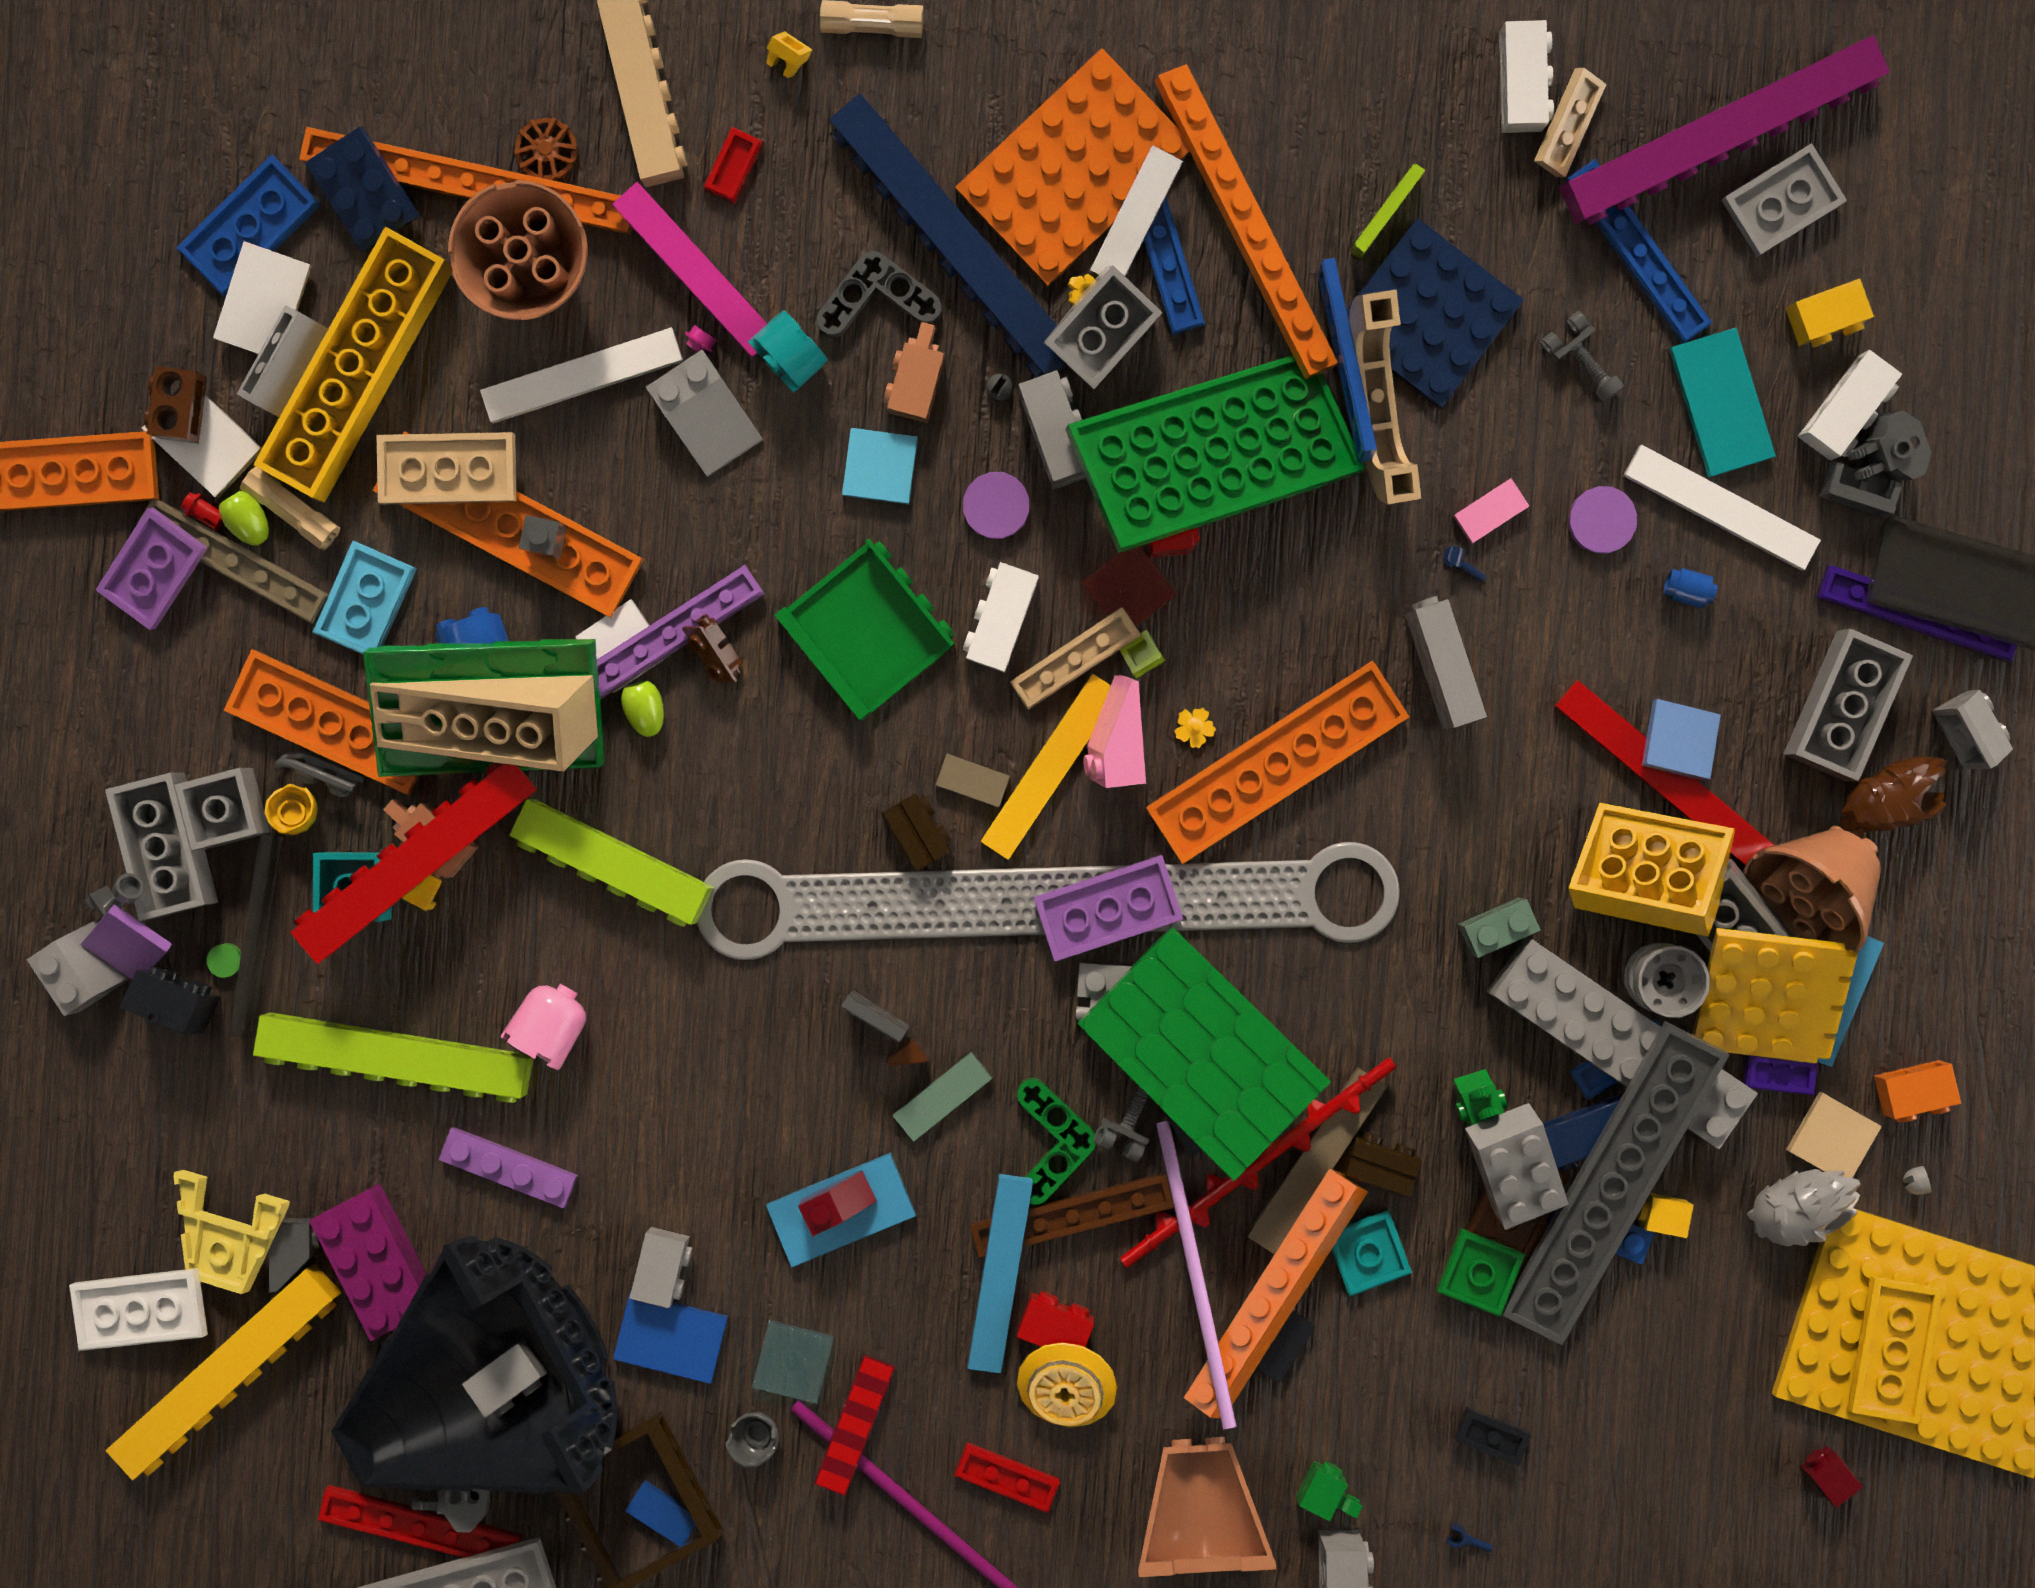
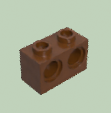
M155 366L154 375L150 377L148 385L151 402L150 408L146 410L144 416V424L147 428L146 434L159 439L199 444L207 377L196 371ZM180 380L181 389L176 395L172 396L171 386L174 382ZM176 414L177 422L175 426L168 429L166 425L168 417Z

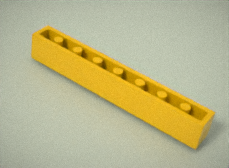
M316 1263L305 1269L105 1451L132 1481L142 1473L147 1477L164 1463L160 1458L164 1453L169 1450L171 1454H174L188 1441L185 1434L192 1428L198 1432L214 1418L210 1412L217 1405L223 1409L238 1396L234 1391L238 1386L244 1383L248 1387L263 1373L259 1367L267 1360L273 1364L288 1350L284 1345L291 1338L297 1342L312 1329V1326L309 1324L312 1319L317 1315L323 1319L337 1306L333 1300L342 1293L340 1289Z

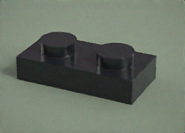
M1466 1406L1454 1438L1460 1443L1519 1466L1532 1435L1527 1430Z

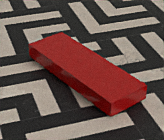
M966 1442L954 1472L955 1477L1045 1513H1048L1060 1484V1479L969 1442Z

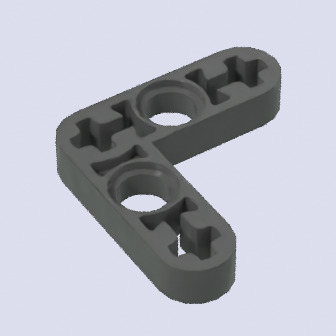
M869 251L859 258L820 309L817 315V323L824 335L833 338L841 336L876 291L919 323L934 324L937 322L942 314V305L940 299L932 291L882 253ZM878 260L880 261L879 267L881 272L879 274L876 272L870 274L867 282L872 285L870 288H867L855 276L860 274L863 279L868 272L866 263L868 261L875 263ZM898 279H903L910 285L909 292L902 297L893 295L890 290L892 283ZM852 285L860 287L863 292L861 300L856 303H849L843 297L845 289ZM916 290L921 292L917 295L921 302L924 304L929 303V301L934 302L932 307L935 313L933 315L930 313H926L924 316L920 315L921 308L914 301H912L911 307L906 305L913 299ZM839 300L841 305L851 311V313L847 315L843 310L838 317L840 326L837 328L832 325L828 329L826 328L827 321L825 316H835L839 310L835 302Z

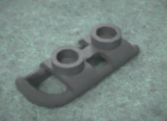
M304 751L286 753L276 760L274 765L275 771H278L281 767L295 769L298 779L307 784H316L319 780L324 781L326 786L329 787L330 793L339 797H347L349 793L353 792L357 781L363 783L365 780V776ZM296 759H304L306 763L296 761ZM329 769L333 772H336L337 775L333 776L331 774H328L325 772V770Z

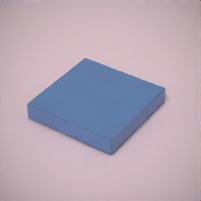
M1660 699L1652 701L1642 766L1702 781L1710 780L1721 715Z

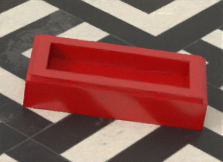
M731 127L703 187L704 190L736 204L763 146V141Z

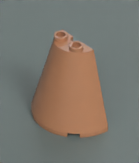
M1225 1437L1205 1438V1445L1192 1446L1191 1439L1171 1440L1172 1447L1163 1448L1138 1569L1139 1577L1237 1570H1276L1275 1559L1232 1444H1225Z

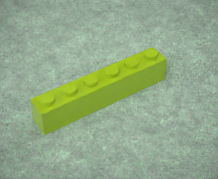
M536 799L526 800L509 835L518 840L516 845L532 853H535L538 849L548 854L547 861L562 868H565L566 864L578 869L577 875L587 881L595 883L596 879H599L608 884L606 888L608 891L624 898L626 894H629L638 899L636 903L638 906L651 912L659 909L668 914L667 920L682 927H685L687 923L692 925L698 922L714 889L713 886Z

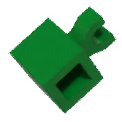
M1313 1461L1296 1495L1300 1507L1328 1521L1331 1520L1336 1508L1357 1519L1363 1507L1359 1503L1360 1499L1344 1493L1348 1484L1344 1475H1342L1343 1471L1327 1461L1323 1465Z

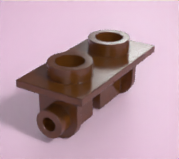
M705 614L696 620L698 626L683 627L682 630L688 638V645L700 656L706 665L705 670L707 674L716 682H736L735 676L743 670L741 667L742 661L729 642L719 648L718 644L726 636L716 620Z

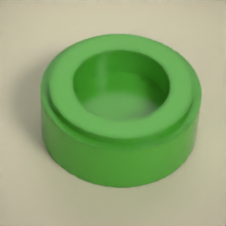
M231 943L217 945L207 955L208 969L212 974L221 978L230 977L238 973L244 962L241 950Z

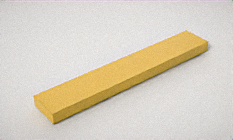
M1091 675L982 838V843L1009 860L1090 739L1111 685L1096 675Z

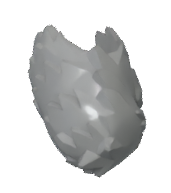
M1818 1169L1801 1173L1795 1171L1785 1179H1779L1771 1187L1767 1185L1758 1194L1754 1201L1753 1209L1747 1215L1754 1221V1233H1758L1760 1238L1767 1237L1773 1243L1784 1246H1792L1793 1244L1806 1246L1808 1242L1827 1241L1826 1235L1838 1230L1856 1215L1857 1210L1852 1208L1859 1200L1860 1194L1856 1190L1861 1184L1857 1179L1844 1177V1171L1822 1172V1170Z

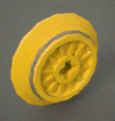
M1069 1343L1044 1345L1030 1353L1019 1367L1017 1387L1022 1401L1034 1415L1051 1424L1065 1427L1090 1425L1105 1417L1115 1403L1117 1383L1113 1370L1100 1355L1084 1346Z

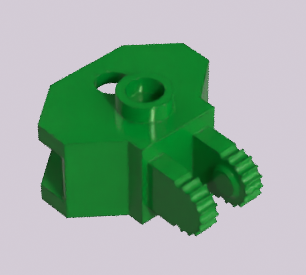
M1486 1069L1452 1080L1458 1103L1455 1104L1460 1121L1462 1123L1465 1122L1467 1127L1504 1113L1505 1109H1508L1502 1089L1496 1090Z

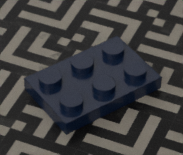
M357 127L305 162V165L361 252H366L375 246L385 226L397 232L420 217L364 127Z

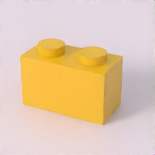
M1861 279L1802 299L1785 308L1798 345L1802 346L1811 342L1813 348L1832 341L1831 335L1843 331L1844 336L1865 329L1863 323L1874 317Z

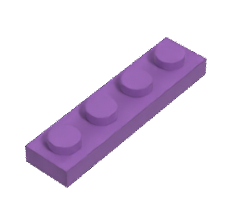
M456 1127L450 1129L439 1157L440 1161L561 1208L566 1207L578 1177L577 1174Z

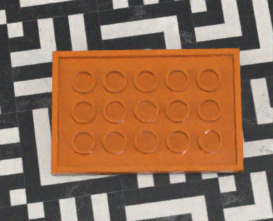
M1101 48L955 187V191L1048 288L1112 227L1152 145L1180 160H1183L1190 153V150L1177 126Z

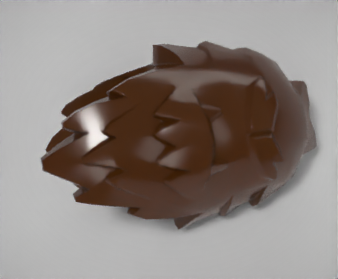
M1926 755L1899 759L1885 766L1874 776L1857 781L1856 785L1847 794L1845 806L1841 810L1843 815L1849 817L1850 830L1854 831L1859 827L1864 832L1896 830L1898 827L1917 825L1921 821L1931 819L1940 814L1946 807V802H1943L1945 793L1928 791L1936 782L1935 780L1945 774L1946 769L1943 767L1946 764V760L1927 757Z

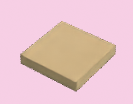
M1819 1092L1786 1150L1824 1172L1844 1171V1177L1853 1178L1882 1126L1828 1095Z

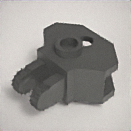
M1898 411L1894 414L1888 412L1877 416L1871 424L1868 438L1861 441V446L1847 452L1849 460H1857L1866 455L1869 462L1868 466L1861 467L1854 472L1856 480L1867 478L1879 472H1882L1894 481L1913 480L1926 474L1931 457V450L1921 421L1905 411ZM1912 436L1917 439V446L1915 448L1910 441Z
M473 1489L472 1491H476L479 1494L478 1500H473L470 1497V1492L439 1490L438 1500H413L411 1509L437 1510V1514L445 1515L456 1532L470 1533L488 1512L490 1490Z

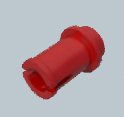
M190 492L180 506L186 517L193 516L215 532L224 524L220 517L219 509L203 500V495L200 493L195 495Z

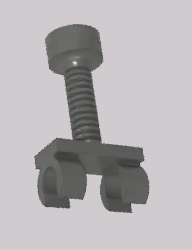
M1577 311L1566 320L1569 328L1577 335L1574 340L1564 347L1558 336L1550 332L1540 341V344L1545 352L1552 357L1551 359L1554 363L1569 352L1574 354L1573 356H1576L1575 358L1578 359V362L1580 361L1582 367L1587 369L1586 372H1589L1588 374L1593 377L1592 379L1595 380V383L1597 382L1595 394L1604 403L1625 385L1617 375L1613 377L1606 375L1604 370H1602L1600 365H1597L1596 360H1593L1591 354L1583 346L1582 342L1595 331V328L1590 325L1587 318L1580 311Z
M123 874L114 883L112 891L107 885L89 894L84 903L91 913L97 909L102 918L113 905L125 911L123 905L135 902L143 893V881L135 874Z
M1138 1086L1137 1095H1134V1101H1131V1107L1128 1108V1113L1125 1114L1123 1122L1117 1124L1103 1117L1102 1125L1094 1136V1143L1108 1150L1113 1146L1117 1132L1128 1136L1129 1139H1127L1122 1148V1155L1134 1162L1140 1160L1144 1153L1145 1145L1149 1142L1148 1138L1134 1131V1123H1137V1117L1140 1116V1111L1143 1110V1105H1145L1146 1099L1149 1096L1140 1086Z

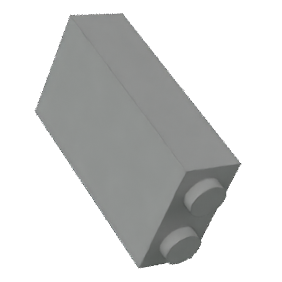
M1437 596L1413 604V611L1405 614L1442 729L1455 728L1487 717L1449 600L1439 602Z

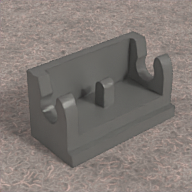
M1836 461L1829 463L1818 497L1881 518L1895 513V506L1902 483L1875 475L1856 480L1854 472L1857 469Z

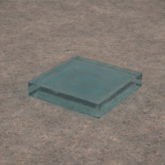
M769 1320L752 1387L817 1404L835 1336Z

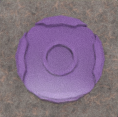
M988 472L978 476L968 486L963 497V512L968 525L977 534L988 539H1003L1016 534L1024 526L1029 515V497L1025 487L1016 477L1004 472Z
M1598 486L1586 490L1574 500L1569 512L1568 528L1572 539L1582 549L1597 554H1607L1621 549L1631 540L1637 528V513L1633 502L1624 492L1614 487Z

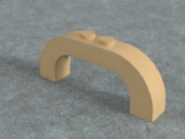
M1397 290L1358 295L1354 298L1351 305L1349 324L1377 446V451L1372 461L1365 462L1366 470L1374 492L1381 502L1393 504L1421 499L1418 466L1409 462L1400 439L1391 369L1390 332L1393 326L1401 325Z

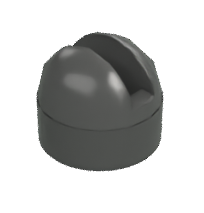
M1002 373L992 375L986 384L987 394L994 401H1006L1013 392L1012 380ZM1000 379H1004L1006 382L998 394L992 392Z

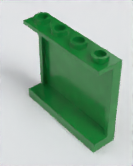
M869 538L865 540L866 544L789 607L786 608L784 606L774 615L860 721L867 718L953 648L955 643L951 638L956 635L944 619L938 623L930 614L935 608L923 593L916 597L908 587L913 581L901 567L895 571L887 560L892 555L880 541L873 544Z

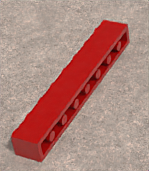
M495 762L486 769L489 775L479 783L473 779L458 791L462 797L452 805L446 800L431 812L435 818L428 824L423 826L421 822H418L404 833L407 840L396 848L392 843L376 856L380 861L371 869L364 865L349 877L352 884L341 891L336 887L323 897L321 901L325 905L318 911L313 913L311 909H308L293 922L297 927L290 932L316 964L321 963L534 794L538 789L518 765Z

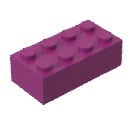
M379 1183L309 1220L370 1341L396 1328L427 1274Z

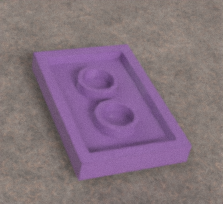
M147 508L99 583L96 591L149 630L156 629L208 547L155 508Z

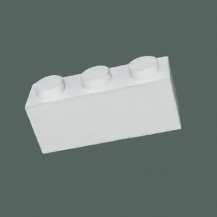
M1546 20L1506 21L1499 31L1501 133L1542 132L1549 121L1553 119L1554 103L1553 100H1548V87H1551L1553 82V68L1548 66L1547 53H1550L1552 49V33L1547 32Z
M1871 350L1858 355L1798 437L1828 460H1833L1841 455L1846 457L1847 452L1853 450L1858 443L1855 437L1862 428L1866 430L1877 418L1878 413L1875 410L1882 401L1886 403L1896 393L1899 386L1895 383L1902 373Z
M1000 562L998 570L991 568L985 587L990 588L987 601L980 599L974 619L979 620L976 632L969 631L963 646V651L968 652L967 660L1003 673L1006 672L1039 575Z

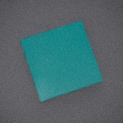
M1388 1208L1349 1222L1331 1249L1349 1297L1412 1274Z

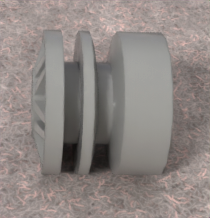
M1653 942L1640 947L1629 958L1624 970V984L1629 997L1638 1006L1664 1017L1680 1018L1693 1013L1704 1003L1710 988V975L1705 962L1695 952L1678 945ZM1659 972L1667 973L1664 977V985L1657 983L1660 980Z

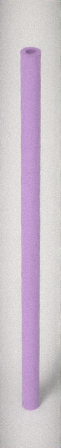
M1164 1121L1156 1123L1222 1427L1223 1429L1234 1428L1237 1426L1170 1122Z

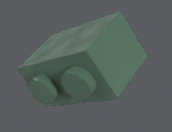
M1520 897L1457 924L1470 954L1477 958L1541 931L1528 900Z

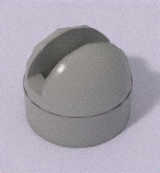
M1924 1166L1912 1168L1904 1174L1903 1182L1910 1183L1905 1187L1908 1192L1914 1195L1932 1192Z

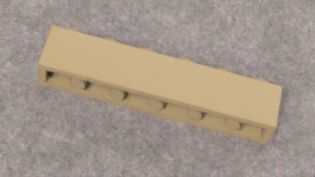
M597 0L640 180L645 187L683 179L682 167L687 166V160L683 146L677 147L674 134L680 133L675 114H669L666 104L667 101L672 100L667 81H661L658 69L664 68L659 48H653L650 36L656 35L651 15L645 16L642 5L647 3L648 0Z

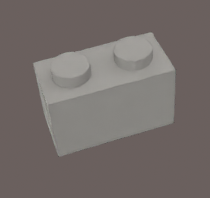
M654 1227L649 1228L645 1233L629 1299L665 1308H670L674 1299L680 1300L685 1280L680 1279L682 1266L688 1267L693 1247L688 1246L690 1236Z
M524 1340L487 1365L462 1385L484 1418L492 1413L499 1417L515 1406L512 1401L514 1397L521 1392L527 1397L541 1387L543 1384L539 1379L545 1376L547 1371Z

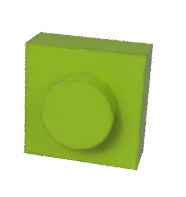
M1147 630L1140 633L1141 636L1120 649L1122 656L1136 678L1165 661Z

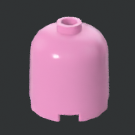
M560 984L557 989L547 985L538 986L532 989L526 996L500 1037L508 1040L509 1044L535 1059L536 1056H539L548 1062L547 1065L549 1067L560 1070L584 1027L586 1012L583 1006L575 1000L577 993Z

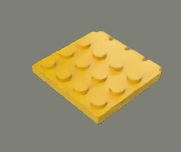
M1716 928L1707 967L1710 975V988L1704 1003L1698 1008L1692 1035L1727 1053L1816 1064L1818 1058L1829 1059L1832 1055L1836 1039L1835 1034L1838 1032L1843 1013L1842 1006L1845 1005L1851 983L1849 977L1853 975L1858 954L1853 950L1845 949L1844 943Z

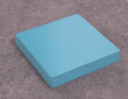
M851 428L842 495L909 505L918 437Z

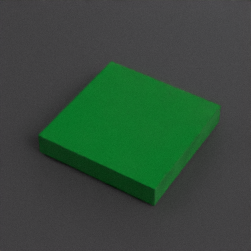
M1460 1227L1436 1291L1501 1317L1525 1253Z

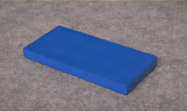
M271 154L176 248L226 298L244 241L274 252L322 204Z

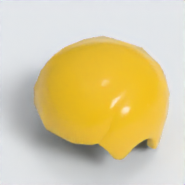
M288 784L274 791L267 799L264 814L270 827L277 832L285 835H297L307 831L314 824L318 807L314 796L307 788Z

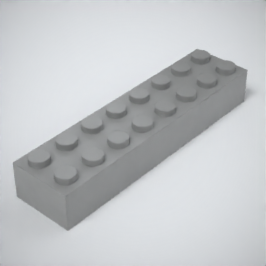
M1527 937L1521 940L1486 991L1626 1088L1661 1028L1539 943ZM1721 1069L1687 1130L1706 1143L1720 1149L1758 1093Z

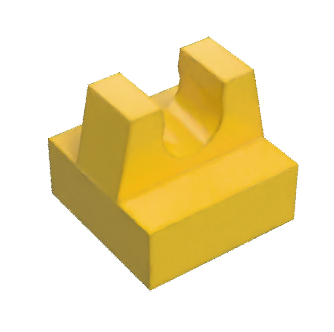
M784 31L772 36L766 48L769 50L766 64L773 67L777 65L780 58L783 59L786 63L783 75L790 78L794 76L803 63L807 62L812 49Z

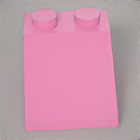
M1123 675L1114 676L1087 745L1088 755H1084L1083 759L1086 775H1090L1092 781L1105 788L1146 784L1139 681Z

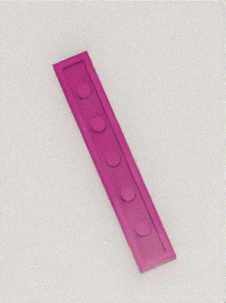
M636 182L612 206L749 356L753 358L757 352L750 346L748 341L767 323L645 189Z

